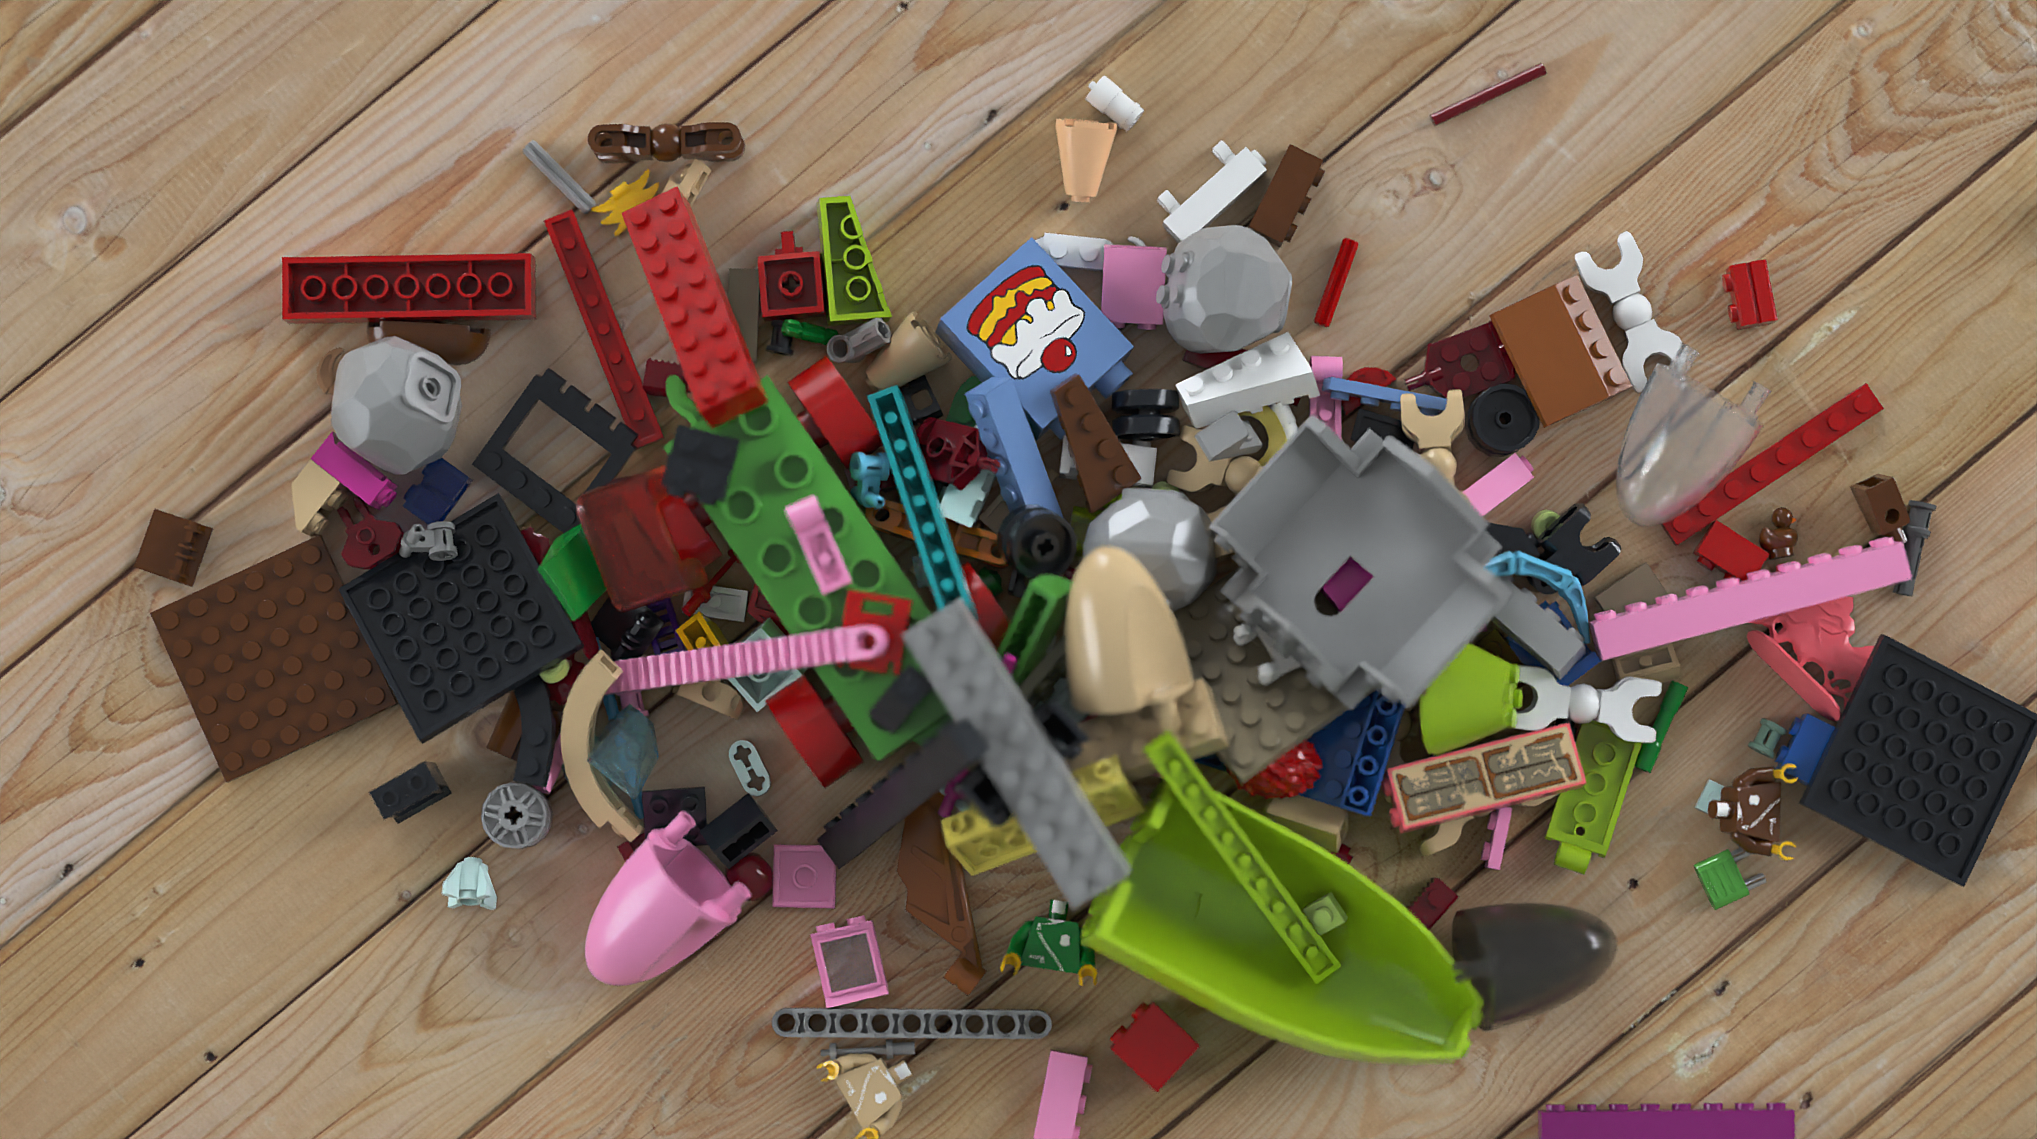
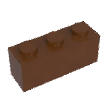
M1290 144L1248 228L1280 248L1284 240L1290 243L1298 227L1293 222L1298 213L1304 215L1312 199L1307 194L1312 185L1318 187L1325 173L1324 170L1320 169L1323 160Z

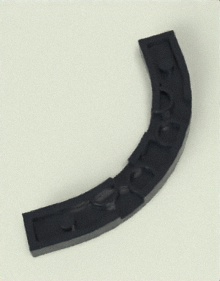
M537 675L513 690L518 701L522 722L521 744L513 781L547 787L555 747L556 722L553 717L550 700L551 693L547 683L540 675Z

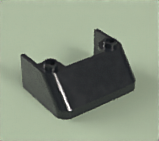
M1055 701L1044 702L1033 711L1063 759L1067 758L1068 761L1074 759L1083 750L1080 744L1086 743L1090 739ZM981 761L952 789L990 827H1001L1014 815Z

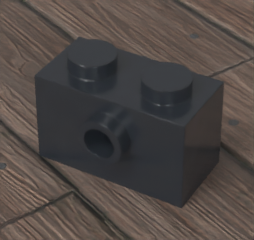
M747 793L699 832L713 853L729 870L778 830L760 805Z

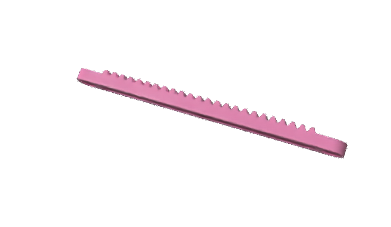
M859 626L649 657H638L628 660H617L614 662L623 672L612 683L604 696L877 658L885 653L888 647V638L885 631L878 626ZM868 633H872L876 638L875 648L871 651L867 650L864 644V639Z

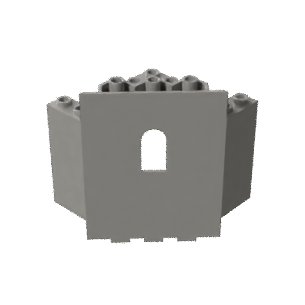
M1314 415L1307 419L1209 525V528L1217 535L1214 541L1227 553L1232 549L1236 553L1232 559L1241 566L1220 590L1223 595L1242 611L1239 617L1251 628L1258 625L1275 641L1272 647L1284 658L1291 655L1308 671L1305 677L1318 689L1324 685L1350 710L1373 687L1378 691L1380 690L1394 704L1399 700L1409 708L1513 595L1496 575L1484 567L1502 548L1496 540L1485 532V528L1489 523L1436 467L1392 436L1388 435L1383 441L1371 429H1368L1350 449L1328 425ZM1351 556L1373 578L1342 612L1331 617L1324 616L1315 607V596Z

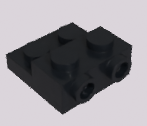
M678 424L661 486L667 488L666 494L679 498H685L686 493L698 496L697 502L716 506L717 501L725 503L741 441Z

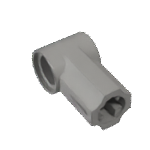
M875 318L844 335L833 336L827 344L828 356L837 363H858L864 359L865 355L891 342L890 337L892 334L890 328L882 318Z

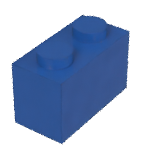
M1808 713L1802 714L1801 718L1796 717L1788 731V734L1792 736L1787 747L1782 745L1775 757L1774 762L1778 763L1776 769H1781L1787 763L1794 764L1797 768H1787L1784 771V775L1789 778L1797 777V782L1807 786L1835 727Z

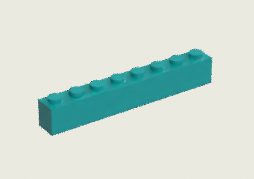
M897 385L868 395L867 397L938 609L941 610L962 597L974 618L979 620L905 399Z

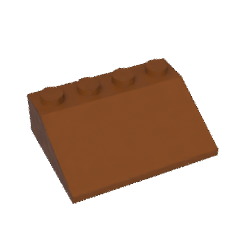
M1578 275L1554 284L1489 315L1544 428L1611 399L1632 387Z

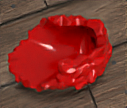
M1305 739L1243 784L1238 781L1227 766L1226 771L1235 780L1238 789L1245 790L1251 797L1259 795L1265 800L1276 797L1283 799L1284 797L1291 798L1292 796L1302 794L1307 788H1314V782L1320 778L1318 770L1323 765L1319 754L1314 748V744Z

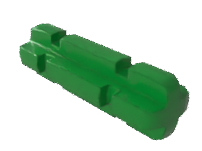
M785 319L781 329V333L784 336L796 337V339L820 343L826 346L833 336L839 335L837 330L826 329L822 326L805 322L801 323L793 319Z

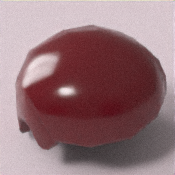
M750 852L729 870L727 867L725 868V877L732 887L736 882H740L750 891L751 897L746 901H756L766 896L773 885V871L760 854Z

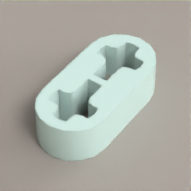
M746 740L736 741L729 749V759L743 788L752 796L764 795L771 787V778L756 747ZM739 746H742L744 749H751L752 753L748 755L751 766L746 767L743 760L735 759V755L739 753L737 749ZM752 769H754L758 777L764 776L765 781L762 783L763 789L760 791L755 787L750 788L748 785L752 781L749 773Z

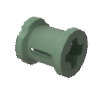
M1762 718L1760 721L1762 726L1754 741L1749 742L1748 747L1773 759L1775 756L1773 751L1781 735H1785L1787 730L1770 720ZM1771 733L1766 744H1764L1768 734Z

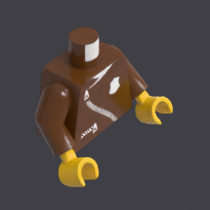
M1784 764L1781 769H1775V767L1748 769L1733 780L1732 786L1722 788L1721 800H1711L1709 802V817L1720 819L1721 832L1730 834L1731 840L1745 852L1770 857L1772 854H1777L1783 861H1790L1794 858L1786 857L1782 854V847H1796L1794 843L1786 841L1781 845L1774 844V842H1780L1781 782H1776V779L1782 778L1787 783L1796 782L1798 780L1797 777L1790 779L1784 777V771L1787 768H1797L1794 764Z

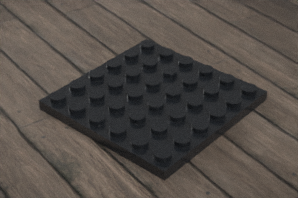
M499 493L451 521L455 524L456 532L453 534V543L457 547V557L450 560L437 561L429 557V552H412L406 558L397 553L338 588L413 731L422 744L585 647L562 604L538 571L540 564Z
M1880 634L1799 804L1959 886L1965 887L2037 736V714L1908 646Z

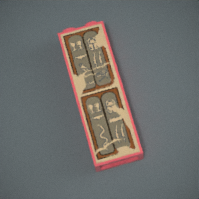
M1569 723L1388 768L1384 772L1385 778H1382L1381 782L1384 796H1390L1393 806L1392 809H1389L1392 825L1399 828L1400 834L1582 788L1586 784Z

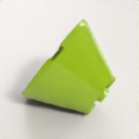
M1469 642L1427 687V695H1420L1421 728L1428 753L1435 756L1443 755L1506 728H1515L1517 721L1516 708H1521L1523 702L1522 689H1517L1520 675L1519 665L1510 664Z

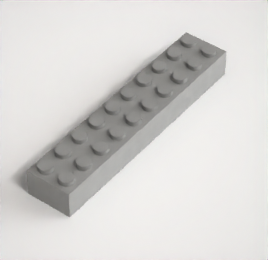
M962 597L903 633L901 636L955 722L959 724L967 718L990 748L979 760L1072 908L1078 907L1128 877L1132 870L1131 866Z

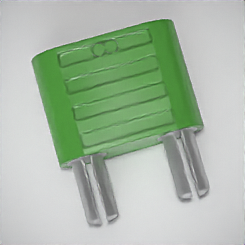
M1738 848L1730 852L1727 849L1693 865L1714 910L1749 895V890L1766 883V878H1763L1746 886L1764 877L1763 873L1743 880L1736 861L1752 855V853L1745 852L1733 858V856L1744 850Z

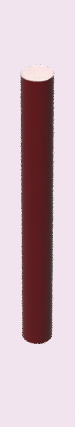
M1542 63L1431 114V121L1434 126L1439 125L1546 75V69Z

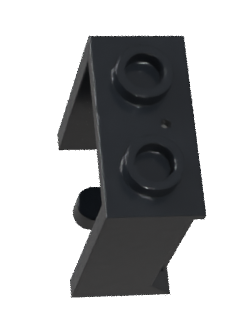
M423 761L369 792L383 819L394 818L397 824L452 794L436 763Z

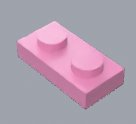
M1512 808L1496 809V812L1493 811L1489 815L1487 829L1492 830L1490 842H1484L1481 853V860L1485 861V868L1500 870Z

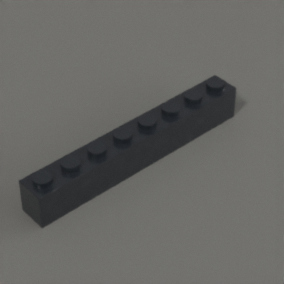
M967 718L957 725L953 721L946 724L937 731V734L940 736L939 739L936 735L932 736L920 746L923 752L917 749L904 759V762L907 764L906 766L901 762L887 773L890 779L884 776L871 786L874 791L873 793L869 789L855 800L858 806L853 802L839 813L842 819L836 816L823 826L826 832L817 841L838 869H841L859 856L990 750Z

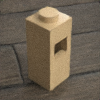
M1300 795L1292 796L1291 798L1284 797L1279 799L1276 797L1273 800L1268 799L1263 811V816L1315 843L1323 849L1336 853L1349 829L1348 810Z

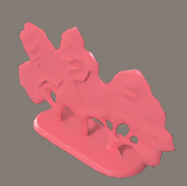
M1845 596L1748 622L1763 624L1769 628L1770 636L1757 630L1747 633L1748 642L1758 656L1816 712L1828 720L1838 721L1841 717L1840 707L1830 694L1842 697L1845 708L1849 700L1845 694L1853 692L1874 646L1852 647L1849 643L1848 638L1855 633L1854 620L1850 617V613L1853 611V597ZM1781 623L1783 627L1777 633L1775 625ZM1786 641L1790 642L1798 660L1795 661L1779 644ZM1807 662H1815L1823 669L1825 680L1822 685L1802 668ZM1833 671L1834 677L1829 680L1828 673ZM1843 679L1850 681L1851 686L1840 689L1838 685L1833 688L1831 684Z

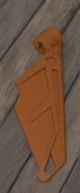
M938 791L929 798V801H925L905 818L897 873L908 890L905 911L961 952L943 978L969 996L987 970L982 966L963 867L946 846L941 823L945 817L938 814L945 796Z

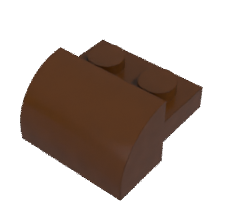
M511 691L486 748L517 761L522 737V722L517 698L514 691ZM552 708L553 717L556 722V742L561 731L563 713Z

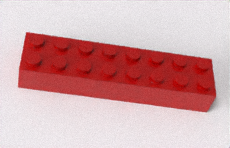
M678 186L622 212V217L697 409L712 429L768 402L690 203Z
M531 253L282 257V319L288 324L377 323L380 321L536 320V258Z

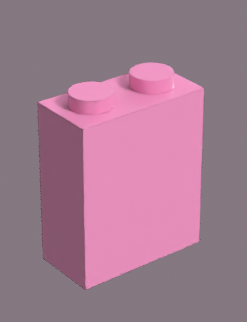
M1104 244L1101 312L1116 328H1125V323L1138 324V329L1154 330L1156 325H1163V308L1161 304L1156 302V294L1161 285L1165 286V273L1162 272L1161 266L1167 254L1166 247Z

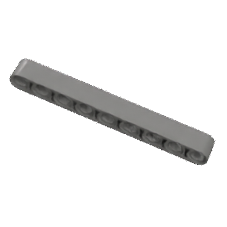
M783 1008L776 1012L772 1018L773 1030L783 1037L1040 1039L1049 1034L1052 1026L1048 1013L1038 1009ZM784 1013L792 1015L795 1019V1027L791 1031H784L779 1026V1017ZM813 1014H822L826 1018L827 1025L823 1031H815L811 1028L810 1018ZM845 1014L856 1016L858 1019L856 1030L849 1032L842 1028L841 1018ZM883 1014L888 1017L890 1025L886 1031L879 1032L874 1029L872 1020L875 1015ZM913 1014L919 1017L921 1027L918 1031L909 1032L905 1029L903 1021L907 1015ZM944 1014L951 1018L953 1025L948 1032H940L935 1027V1019L939 1015ZM978 1015L983 1019L984 1027L981 1031L974 1033L968 1030L966 1020L969 1016ZM1003 1015H1009L1015 1020V1028L1009 1033L1000 1031L997 1026L998 1019ZM1039 1015L1045 1018L1047 1027L1043 1032L1035 1033L1029 1028L1028 1023L1033 1016Z

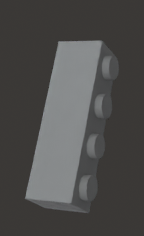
M1511 575L1498 577L1513 595L1490 620L1561 680L1586 653L1585 645L1582 643L1585 639L1572 627L1569 630L1559 623L1561 621L1560 617L1548 607L1543 610L1536 604L1537 598L1528 589L1523 588L1520 590L1512 583L1514 579Z

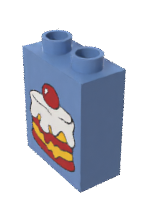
M1032 237L941 317L935 332L982 383L991 377L1012 378L1036 441L1050 429L1060 440L1064 438L1065 431L1061 428L1050 390L1070 376L1079 374L1090 393L1096 388L1107 399L1133 375L1124 362L1129 357L1134 346Z

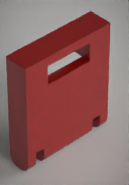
M853 589L847 591L842 629L859 626H878L885 631L888 638V647L883 655L872 659L850 661L849 668L888 674L889 663L892 662L894 663L893 675L899 676L901 674L906 642L901 635L909 627L912 599ZM865 600L894 604L892 616L863 612ZM868 633L864 639L865 647L869 651L873 650L876 645V638L872 633ZM845 662L836 663L837 666H844Z

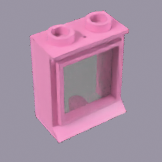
M865 915L846 919L848 926L835 928L834 922L816 926L817 933L810 934L827 1008L889 994L873 920L866 921Z

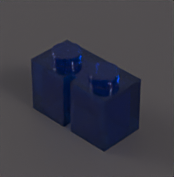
M441 457L424 467L422 482L418 485L413 484L403 497L406 500L403 507L428 525L444 521L473 482V479Z

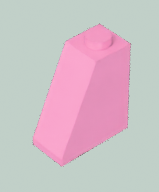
M1514 453L1462 493L1468 497L1471 505L1483 517L1534 478L1531 474L1534 469L1523 455L1519 458Z

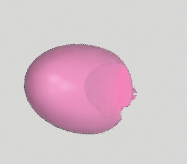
M680 811L678 816L665 829L652 830L648 834L649 838L623 865L603 894L590 922L585 944L587 966L590 973L600 982L614 986L632 985L660 975L697 951L726 926L734 924L737 921L736 916L741 912V905L751 897L750 891L742 883L736 882L732 887L720 869L702 851L683 838L696 825L694 819L688 813Z

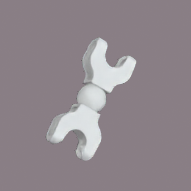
M1625 231L1618 237L1617 244L1622 259L1615 268L1605 270L1597 267L1587 252L1575 254V263L1586 288L1595 293L1603 294L1607 297L1611 306L1613 305L1612 314L1614 321L1618 327L1625 330L1624 335L1628 343L1627 349L1623 354L1622 367L1633 390L1640 393L1645 391L1647 387L1643 365L1650 356L1660 354L1667 357L1674 369L1680 373L1690 370V361L1681 339L1672 332L1660 329L1655 320H1651V304L1646 297L1639 294L1641 290L1637 282L1643 265V257L1631 233Z
M1519 665L1520 675L1518 682L1527 683L1532 688L1533 700L1531 705L1525 710L1516 711L1517 721L1515 728L1537 731L1547 727L1557 718H1569L1573 722L1580 724L1595 720L1606 723L1617 737L1625 741L1652 743L1656 740V730L1649 726L1637 724L1632 716V708L1634 703L1641 697H1656L1660 695L1662 683L1644 678L1624 677L1609 689L1596 690L1593 686L1587 684H1577L1569 687L1558 684L1554 676L1542 667Z

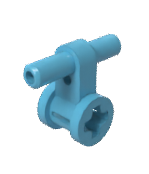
M854 452L850 460L851 476L853 480H858L857 486L851 489V496L857 499L859 504L867 508L881 509L885 504L884 498L879 496L880 481L887 480L890 472V463L885 452H878L876 455Z

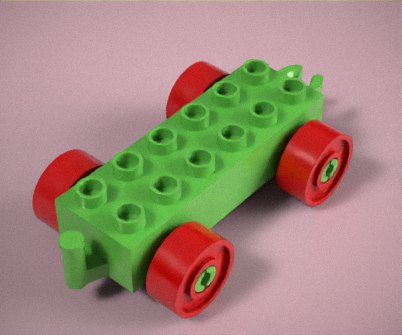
M824 356L787 382L805 409L796 416L767 375L760 381L768 402L712 429L699 413L695 402L688 398L686 386L682 380L676 375H671L667 378L666 394L670 404L684 419L690 422L691 428L741 441L725 503L717 501L716 506L697 502L698 496L686 493L685 498H679L666 494L667 488L661 486L665 470L663 467L624 493L626 500L651 538L683 581H686L723 555L706 529L708 525L714 522L791 635L842 629L847 591L849 589L912 599L908 629L932 615L819 451L829 444L848 470L850 469V460L854 452H863L865 455H870L883 446L878 429L827 356ZM674 439L662 446L668 455L671 453ZM815 495L853 582L825 595L820 590L785 507ZM966 562L961 567L979 620L976 621L997 653L1011 622L975 570ZM865 600L863 612L892 616L894 604ZM906 644L901 673L911 664L928 679ZM845 662L844 666H837L836 664L814 666L813 668L830 691V696L823 700L806 675L803 674L769 697L765 702L804 762L826 789L864 763L863 758L847 735L854 729H856L876 760L880 763L912 741L921 746L934 735L939 739L940 736L937 734V731L953 721V717L935 688L932 689L893 735L868 714L898 677L893 675L894 663L892 662L889 663L888 674L849 668V662Z

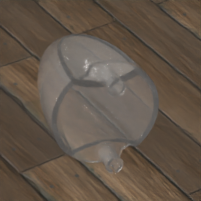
M1685 343L1681 344L1680 349L1669 366L1657 363L1634 408L1619 454L1616 491L1619 506L1624 516L1638 526H1657L1677 518L1703 500L1740 461L1763 428L1764 424L1758 420L1759 416L1756 414L1767 396L1771 393L1770 389L1754 381L1741 405H1735L1721 394L1686 375L1700 352Z

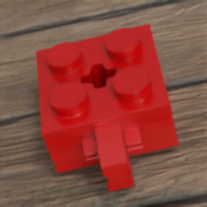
M793 231L781 232L782 248L775 249V255L757 256L763 320L767 322L771 320L826 316L820 251L803 252V247H795ZM794 279L796 284L800 286L795 288V292L789 293L788 289L784 288V286L789 285V280Z

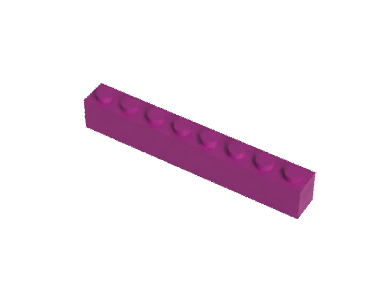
M1783 1102L1766 1103V1108H1754V1103H1735V1109H1723L1722 1103H1703V1109H1691V1103H1672V1109H1659L1658 1103L1640 1104V1109H1628V1104L1615 1103L1609 1104V1109L1596 1110V1104H1577V1110H1565V1104H1546V1110H1538V1139H1795V1110L1786 1108V1103Z

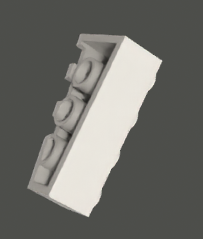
M1289 332L1176 384L1183 409L1195 429L1211 425L1232 411L1237 413L1246 411L1253 414L1263 411V406L1281 402L1283 406L1294 403L1293 398L1308 395L1309 399L1320 396L1314 373Z

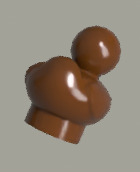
M1785 507L1777 508L1772 514V522L1778 529L1770 530L1768 527H1764L1760 531L1759 545L1763 550L1768 551L1770 554L1768 556L1769 560L1794 556L1793 547L1798 541V534L1794 529L1790 528V525L1797 519L1793 518L1792 512Z

